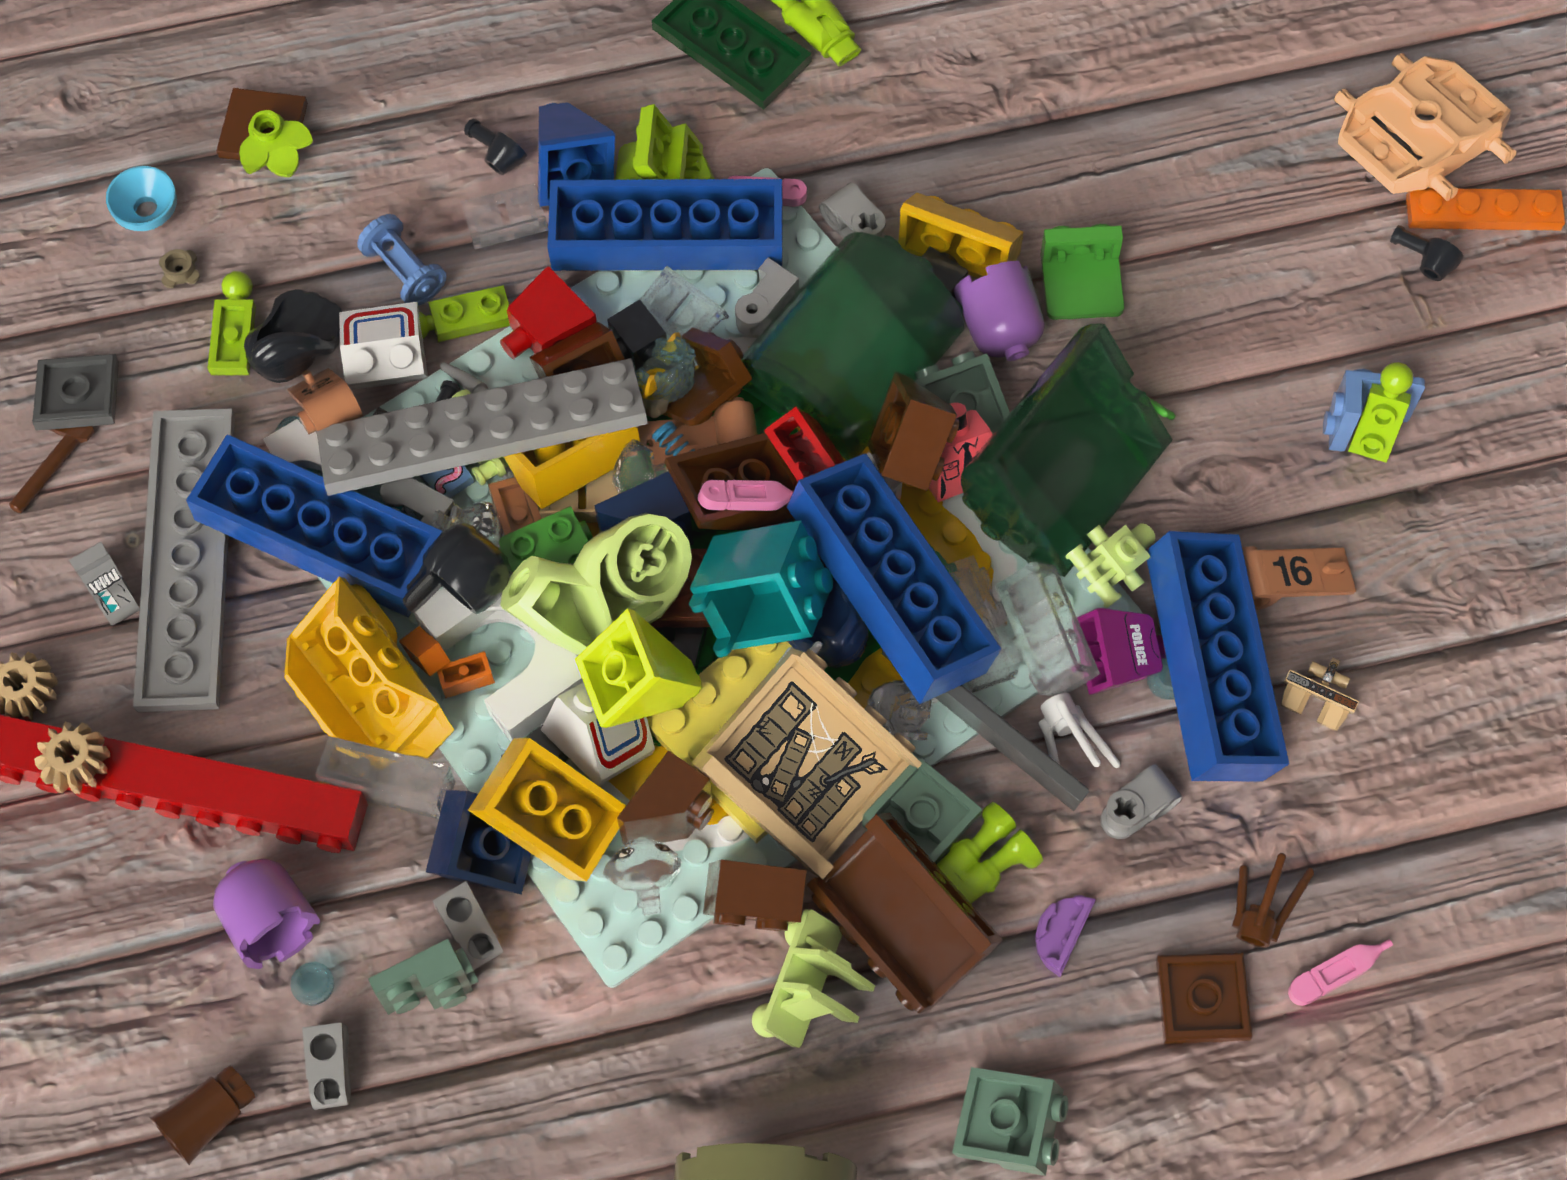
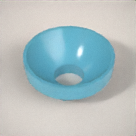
M136 166L121 172L112 180L106 192V204L112 217L122 227L133 231H148L163 225L172 216L177 205V195L172 180L164 171L151 166ZM144 202H153L157 204V209L150 216L142 217L136 214L138 206Z

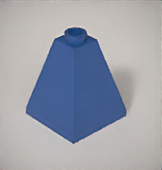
M568 102L559 104L549 103L539 106L538 203L540 207L549 206L550 180H614L615 133L613 130Z

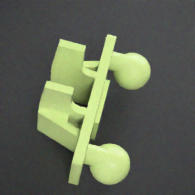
M804 909L801 923L788 924V931H784L785 939L790 947L769 1003L759 1005L752 1015V1026L759 1035L766 1038L776 1037L791 1047L797 1048L802 1046L810 1021L813 1018L831 1014L841 1021L858 1023V1015L821 992L827 975L838 977L858 990L874 991L876 986L854 971L850 962L836 954L842 937L839 926L812 909Z

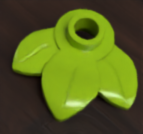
M259 111L252 117L249 123L248 132L250 136L240 146V161L243 169L248 174H252L267 166L271 172L278 176L291 177L299 166L297 149L305 148L313 143L311 133L299 121H284L279 114L273 111ZM266 128H273V129H274V130H273L272 132H270V133H266V134H263V133H262L263 130L266 129Z

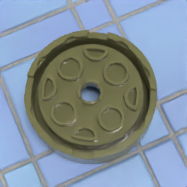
M762 1143L718 1144L697 1147V1157L690 1158V1153L682 1152L675 1159L674 1180H857V1166L851 1160L830 1152L823 1153V1160H819L815 1156L805 1154V1147Z

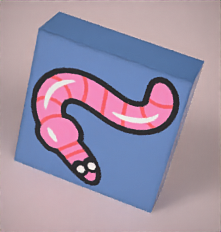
M464 465L419 475L427 486L449 498L454 497L474 483L473 476Z

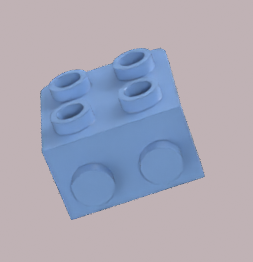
M1367 369L1345 371L1337 392L1333 393L1330 409L1324 415L1323 434L1329 435V450L1345 451L1362 414V409L1372 383L1381 385L1380 373H1373ZM1413 377L1412 386L1405 392L1412 395L1403 423L1410 420L1425 389V380L1423 378Z

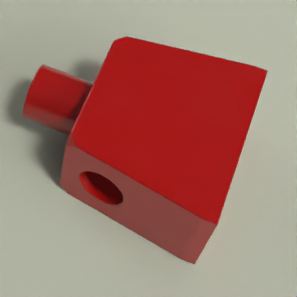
M548 266L508 306L507 315L513 331L501 339L500 344L512 359L517 358L529 348L536 354L596 323V314Z
M794 407L764 429V432L797 481L845 462L818 421L798 407ZM800 426V431L789 435L795 428Z

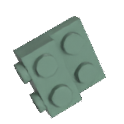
M970 351L952 358V367L939 371L936 364L915 372L917 380L914 381L949 404L961 403L965 405L967 411L976 410L990 428L993 436L1015 428L987 353L975 357L974 352Z
M917 756L916 758L922 765L919 768L909 765L863 814L862 826L866 829L863 834L868 830L865 825L876 814L890 812L932 861L937 864L949 853L951 846L977 820L982 813V808L921 757Z
M449 939L368 978L375 995L388 1015L395 1011L397 1014H402L414 1009L420 1004L419 999L425 996L429 999L434 1010L441 1006L443 1009L455 1007L467 998V993L473 991L471 985L479 982L463 948L461 947L454 951Z
M971 1067L952 1153L960 1158L999 1164L1008 1170L1046 1176L1048 1165L1054 1166L1058 1160L1059 1141L1054 1138L1057 1122H1064L1067 1117L1068 1097L1063 1095L1064 1090L1052 1079Z

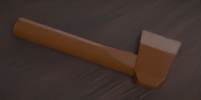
M94 426L50 430L63 436V438L9 503L10 508L14 512L22 513L76 446L89 440L95 432Z

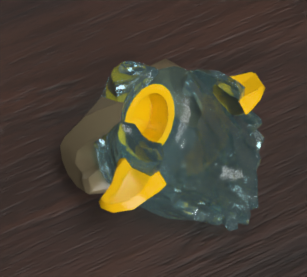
M680 332L673 333L669 340L662 337L656 339L652 358L648 359L643 367L636 371L635 364H633L645 412L649 417L657 418L665 413L668 403L683 398L694 386L695 349L690 347V344L686 343L685 339L681 340Z

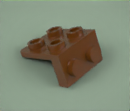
M692 327L681 338L699 368L661 398L669 401L667 411L663 415L688 426L706 422L712 416V411L725 401L738 396L742 391V387L752 380L751 375L741 360L744 358V354L733 340H726L712 332L707 333Z

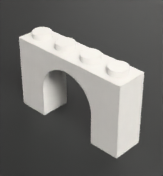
M442 587L423 606L415 611L414 615L418 625L439 642L444 652L479 627L496 622L517 625L528 632L534 639L535 651L527 668L484 700L489 715L511 742L514 738H523L545 722L557 696L583 683L575 661L578 655L548 641L502 609L500 605L501 596L488 609L476 615Z

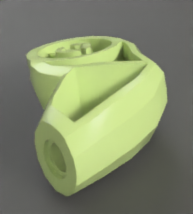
M644 513L628 517L612 528L600 532L584 544L574 564L559 563L536 556H530L524 560L509 578L508 584L502 592L500 605L502 609L548 641L579 655L627 608L636 611L649 624L662 617L678 597L688 578L692 561L689 540L680 526L664 516Z

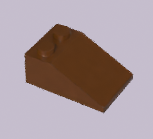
M896 371L867 445L881 476L928 491L931 480L937 481L942 472L944 458L941 455L946 442H953L958 431L959 420L956 419L957 414L949 403L909 377Z
M766 433L667 457L664 461L699 529L745 531L776 525L789 518H794L787 509L788 504L773 511L708 510L702 507L698 501V494L702 485L709 480H724V482H727V480L777 481L794 491L798 481Z

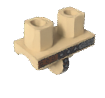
M1334 657L1331 659L1328 668L1312 661L1307 672L1321 678L1320 683L1292 670H1289L1283 682L1287 686L1281 702L1282 707L1301 715L1310 695L1325 702L1316 722L1334 731L1339 729L1347 718L1348 713L1353 714L1359 701L1329 688V684L1332 683L1346 689L1351 679L1336 672L1340 660Z

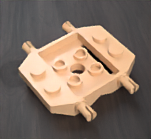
M1400 53L1392 61V66L1396 67L1400 73L1390 84L1375 87L1357 99L1348 90L1342 89V92L1339 91L1334 98V101L1348 112L1339 133L1338 145L1393 194L1423 190L1429 187L1436 190L1446 201H1449L1450 197L1451 199L1455 197L1458 188L1444 178L1445 176L1486 150L1492 151L1505 164L1508 161H1512L1517 153L1515 149H1512L1502 140L1503 131L1509 121L1511 109L1454 61L1424 56L1413 63L1404 53ZM1374 115L1386 125L1388 131L1396 133L1411 147L1414 154L1423 158L1417 160L1372 120L1371 117ZM1417 115H1432L1434 119L1421 120Z

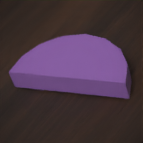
M1082 895L1062 899L1057 903L1049 905L1039 919L1035 934L1037 953L1046 968L1058 977H1061L1096 899Z

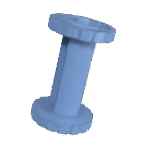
M382 215L363 229L357 240V247L366 257L379 255L403 282L404 285L402 286L400 297L404 303L418 302V305H422L440 291L445 284L447 274L438 264L425 266L400 238L403 231V223L396 215ZM394 245L392 250L387 251L388 249H390L391 246Z

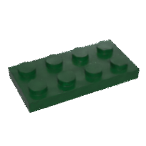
M673 0L652 20V30L763 110L812 62L811 52L737 0Z

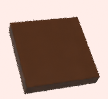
M233 88L216 150L219 158L240 160V146L250 136L248 132L249 123L252 117L259 111L270 110L279 114L284 121H299L303 123L308 105L306 96ZM266 128V129L263 130L262 133H263V134L270 133V132H272L274 129H273V128Z
M1243 952L1157 956L1156 966L1164 1044L1250 1041L1252 1039Z

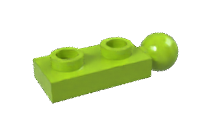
M233 271L223 278L221 284L222 292L228 299L214 300L207 367L210 375H250V364L246 358L244 341L248 333L254 329L256 306L253 299H247L252 293L253 284L247 274L241 271Z
M504 285L428 302L430 315L425 316L419 312L423 339L428 335L429 331L435 330L438 342L510 326L507 315L509 302Z
M1401 362L1390 363L1382 370L1380 375L1381 385L1372 383L1362 409V414L1350 441L1348 452L1387 463L1412 395L1405 392L1412 386L1413 373L1406 364Z

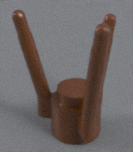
M1284 853L1278 854L1261 905L1251 904L1249 911H1246L1248 868L1246 865H1241L1239 868L1236 914L1232 926L1238 929L1236 937L1243 942L1262 948H1268L1271 941L1277 942L1283 925L1314 875V870L1312 868L1306 870L1276 920H1274L1275 912L1270 909L1282 873L1286 855Z

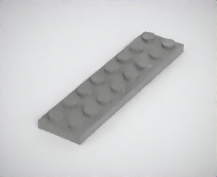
M630 358L333 424L318 431L317 439L324 486L327 495L330 496L648 424L633 363Z
M232 408L153 411L133 707L137 712L219 709L229 536L195 521L186 499L225 436L228 434L234 437L235 414Z

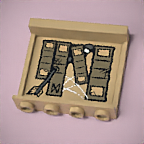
M791 648L695 757L691 764L702 774L710 778V781L807 870L824 879L834 867L827 860L863 820V814L909 765L919 768L922 763L912 754L916 748L909 740L898 732L894 736L883 727L887 720L870 705L863 708L853 699L857 692L840 677L834 681L824 671L828 665L821 657L810 649L804 653L803 651Z

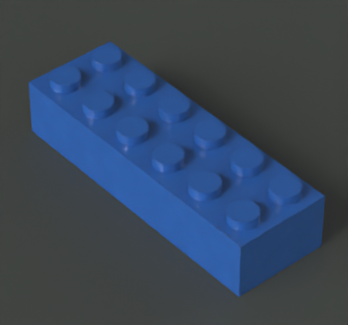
M782 179L550 180L547 247L551 269L553 271L758 270L767 258L783 267Z
M228 434L186 499L195 521L331 583H334L339 576L343 577L350 585L357 584L364 587L377 604L408 618L411 612L402 602L403 597L407 593L406 587L422 569L423 556L427 549L443 533L442 530L353 490L328 496L322 476Z
M866 453L800 479L790 498L787 509L796 521H802L808 535L813 537L818 555L918 703L922 704L986 674L1002 648Z
M1169 531L1146 550L1151 556L1147 559V565L1191 781L1263 782L1288 766L1289 759L1239 534Z

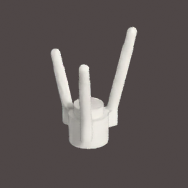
M1069 693L1055 695L1041 705L1040 709L1045 718L1040 720L1038 724L1045 737L1048 756L1059 765L1060 762L1053 735L1055 731L1058 736L1073 733L1094 767L1100 766L1101 762L1080 728L1081 726L1114 768L1120 767V761L1087 720L1079 705L1075 706Z

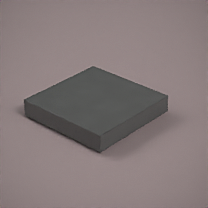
M116 354L38 360L32 420L35 430L115 424L119 361Z

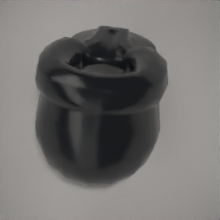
M467 522L453 525L442 533L427 549L423 556V567L407 585V593L403 597L402 602L413 613L443 587L467 609L477 615L493 605L506 588L510 577L508 558L500 548L480 535L472 525Z

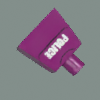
M1097 608L1074 619L1089 695L1131 684L1162 672L1163 664L1161 659H1167L1162 635H1156L1154 622L1150 615Z

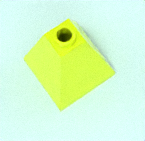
M628 608L575 658L600 727L604 728L680 708L702 689L701 679L696 673L692 661L636 611Z

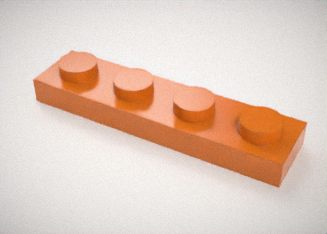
M1433 188L1409 191L1406 194L1409 229L1561 231L1565 224L1561 190L1458 188L1455 197L1452 199L1450 197L1449 201H1446Z

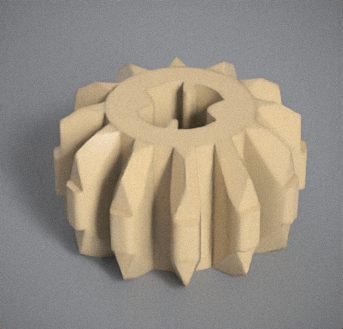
M11 652L8 663L4 664L0 661V715L5 714L7 717L17 719L22 715L26 721L32 722L33 712L37 709L39 712L47 714V707L44 702L57 700V694L52 688L58 684V680L54 673H50L51 666L46 660H38L30 652H27L20 659L17 653Z
M65 721L61 733L48 728V735L51 740L49 742H37V748L42 755L34 758L37 768L42 770L40 778L45 784L53 783V788L59 793L63 794L70 787L74 794L80 795L83 783L87 782L89 786L96 787L97 781L94 775L108 774V768L102 761L110 758V751L106 746H102L105 739L100 732H92L88 724L82 722L75 729L70 722Z

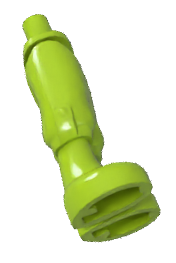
M769 0L782 9L781 15L785 24L791 26L811 46L822 53L821 55L824 58L831 57L839 67L860 54L861 48L854 41V32L849 28L839 10L830 0H801V2L797 0Z
M991 802L984 807L982 811L984 823L971 840L965 838L954 843L949 849V853L936 864L971 904L985 893L994 892L1001 880L1000 873L1012 865L1020 863L1027 868L1034 869L1043 862V857L1038 848L1021 829L992 857L979 862L983 855L982 853L1016 829V823L1013 818L995 802Z

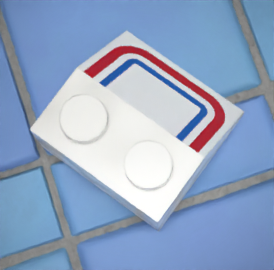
M418 302L339 312L340 350L344 378L351 390L419 381L428 378Z
M584 682L557 696L541 728V731L598 786L652 755L655 750L647 717L609 728L600 727Z

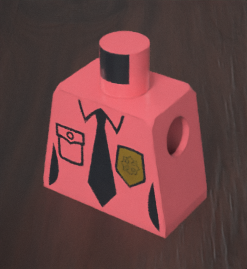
M961 403L950 404L957 414L956 419L959 420L958 431L952 443L946 442L941 455L944 458L942 472L937 481L931 480L928 488L937 502L1007 476L1005 465L990 428L976 410L967 411L965 405Z

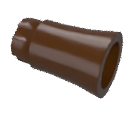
M230 1065L222 1070L215 1079L212 1076L209 1077L195 1090L173 1105L150 1117V1119L180 1157L190 1165L204 1147L241 1114L240 1109L248 1105L255 1098V1094L239 1073Z

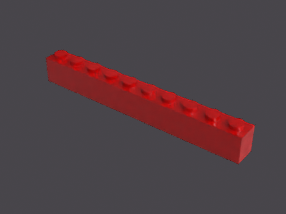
M0 715V780L13 785H20L22 780L36 783L35 786L41 790L59 793L53 788V783L45 784L40 778L42 770L37 768L34 758L42 755L37 748V742H49L51 740L48 735V728L56 730L57 733H61L63 728ZM103 737L105 740L102 746L108 748L110 758L102 762L108 768V774H95L96 787H91L86 782L82 785L80 795L75 794L82 799L99 802L101 797L115 800L117 805L130 810H140L141 806L154 808L155 812L159 815L173 819H179L181 814L196 817L195 820L198 823L210 827H220L221 823L236 826L235 829L239 832L252 836H259L261 831L276 834L278 840L289 844L298 845L301 843V840L317 843L316 846L319 849L331 853H340L341 849L355 851L368 807L362 791Z

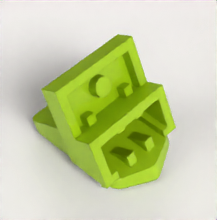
M655 104L641 107L639 125L636 128L637 141L624 144L619 149L615 180L715 179L706 158L702 155V143L686 123L672 127Z

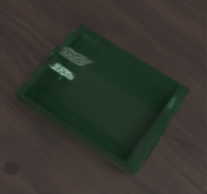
M863 232L848 234L744 352V358L741 360L751 375L752 380L744 385L742 389L779 414L782 412L788 413L794 407L800 408L818 421L840 455L846 460H850L859 456L868 446L869 438L895 371L904 374L914 381L917 380L915 372L935 365L964 331L963 307L953 298L948 289L933 273L934 268L931 263L921 256L914 257L904 250L893 237L885 235L882 238Z
M1105 324L1086 325L1075 333L961 474V486L964 493L962 501L982 522L980 527L984 534L993 540L1001 541L1010 550L1025 559L1028 565L1039 574L1045 575L1047 572L1065 577L1074 566L1071 560H1067L1065 556L1080 544L1083 546L1084 552L1087 550L1092 541L1086 534L1098 525L1102 529L1105 527L1172 442L1170 434L1146 393L1137 389L1130 382L1134 373Z

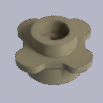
M174 249L163 255L159 260V265L164 272V276L161 279L162 284L166 288H174L177 284L184 283L195 284L200 278L199 272L195 270L196 254L191 250ZM178 268H183L180 272L176 271Z

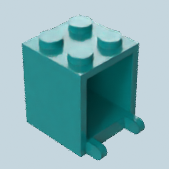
M801 520L713 536L690 586L693 596L689 605L694 613L703 612L717 638L713 650L716 656L721 658L727 656L731 650L811 638L822 616V610L828 595L832 591L833 580L830 571L824 568L817 554L815 540L812 536L808 535Z

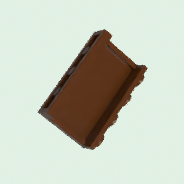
M890 812L876 814L865 825L868 830L832 864L834 867L824 879L819 877L812 878L807 883V886L813 892L811 897L814 903L823 912L831 913L841 924L839 930L845 939L855 946L859 945L868 955L867 962L871 969L880 977H887L897 989L895 994L898 1000L907 1009L915 1010L920 1014L931 1010L1003 939Z

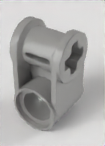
M852 182L847 184L819 204L821 215L826 223L834 231L838 232L854 248L855 252L869 257L879 254L884 249L886 244L884 234L886 227L885 216L856 184Z
M1154 764L1109 797L1106 808L1103 810L1100 818L1101 826L1110 837L1115 839L1128 838L1151 821L1159 819L1172 810L1183 799V796L1160 767ZM1115 812H1117L1118 814H1123L1126 812L1127 814H1129V818L1126 815L1118 817L1115 814Z

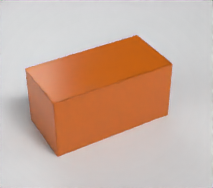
M420 626L399 640L409 658L428 676H432L451 662L439 642Z
M485 651L449 662L437 671L445 698L495 683Z

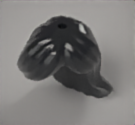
M295 289L279 295L275 298L269 316L260 326L251 330L244 341L246 358L250 366L263 378L275 383L288 382L300 376L312 365L317 356L329 355L339 345V312H343L336 303L329 301L316 292Z

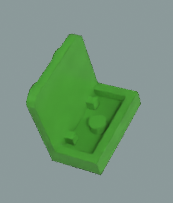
M1096 224L1091 227L1082 228L1057 226L1053 229H1044L1040 255L1046 312L1050 319L1118 317L1123 314L1124 299L1119 256L1123 242L1122 226Z
M570 506L501 537L499 546L501 551L507 556L510 570L513 573L530 556L559 563L574 564L584 544L590 541L593 536L586 521L579 522Z

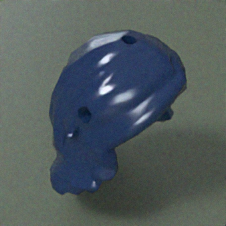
M832 577L833 588L828 595L822 610V616L817 623L813 636L787 642L793 648L805 653L815 642L820 641L822 648L818 651L817 655L826 662L827 667L841 668L859 660L865 653L869 629L835 578Z

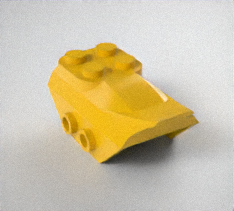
M339 576L287 638L284 678L293 688L296 696L318 721L321 729L328 734L333 742L382 764L397 756L409 755L429 758L455 730L443 713L439 703L398 648L397 632L391 620L364 587L357 584L350 585L345 578Z

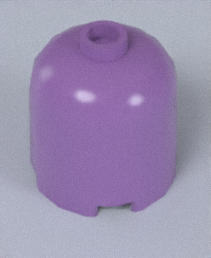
M1020 261L1002 262L986 267L988 275L980 277L973 282L970 275L962 279L955 286L954 294L972 339L979 351L983 354L987 353L991 357H1006L1007 361H1015L1028 355V349L1041 338L1045 323L1027 265L1022 268Z
M257 859L234 864L228 869L226 875L215 889L213 902L215 912L240 958L248 968L261 969L263 968L261 961L277 956L280 962L287 960L301 951L313 939L314 936L310 929L314 924L318 925L320 923L319 917L285 868L280 863L272 860Z

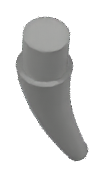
M445 362L440 364L441 370L457 381L464 389L469 390L471 394L488 390V386L469 373Z

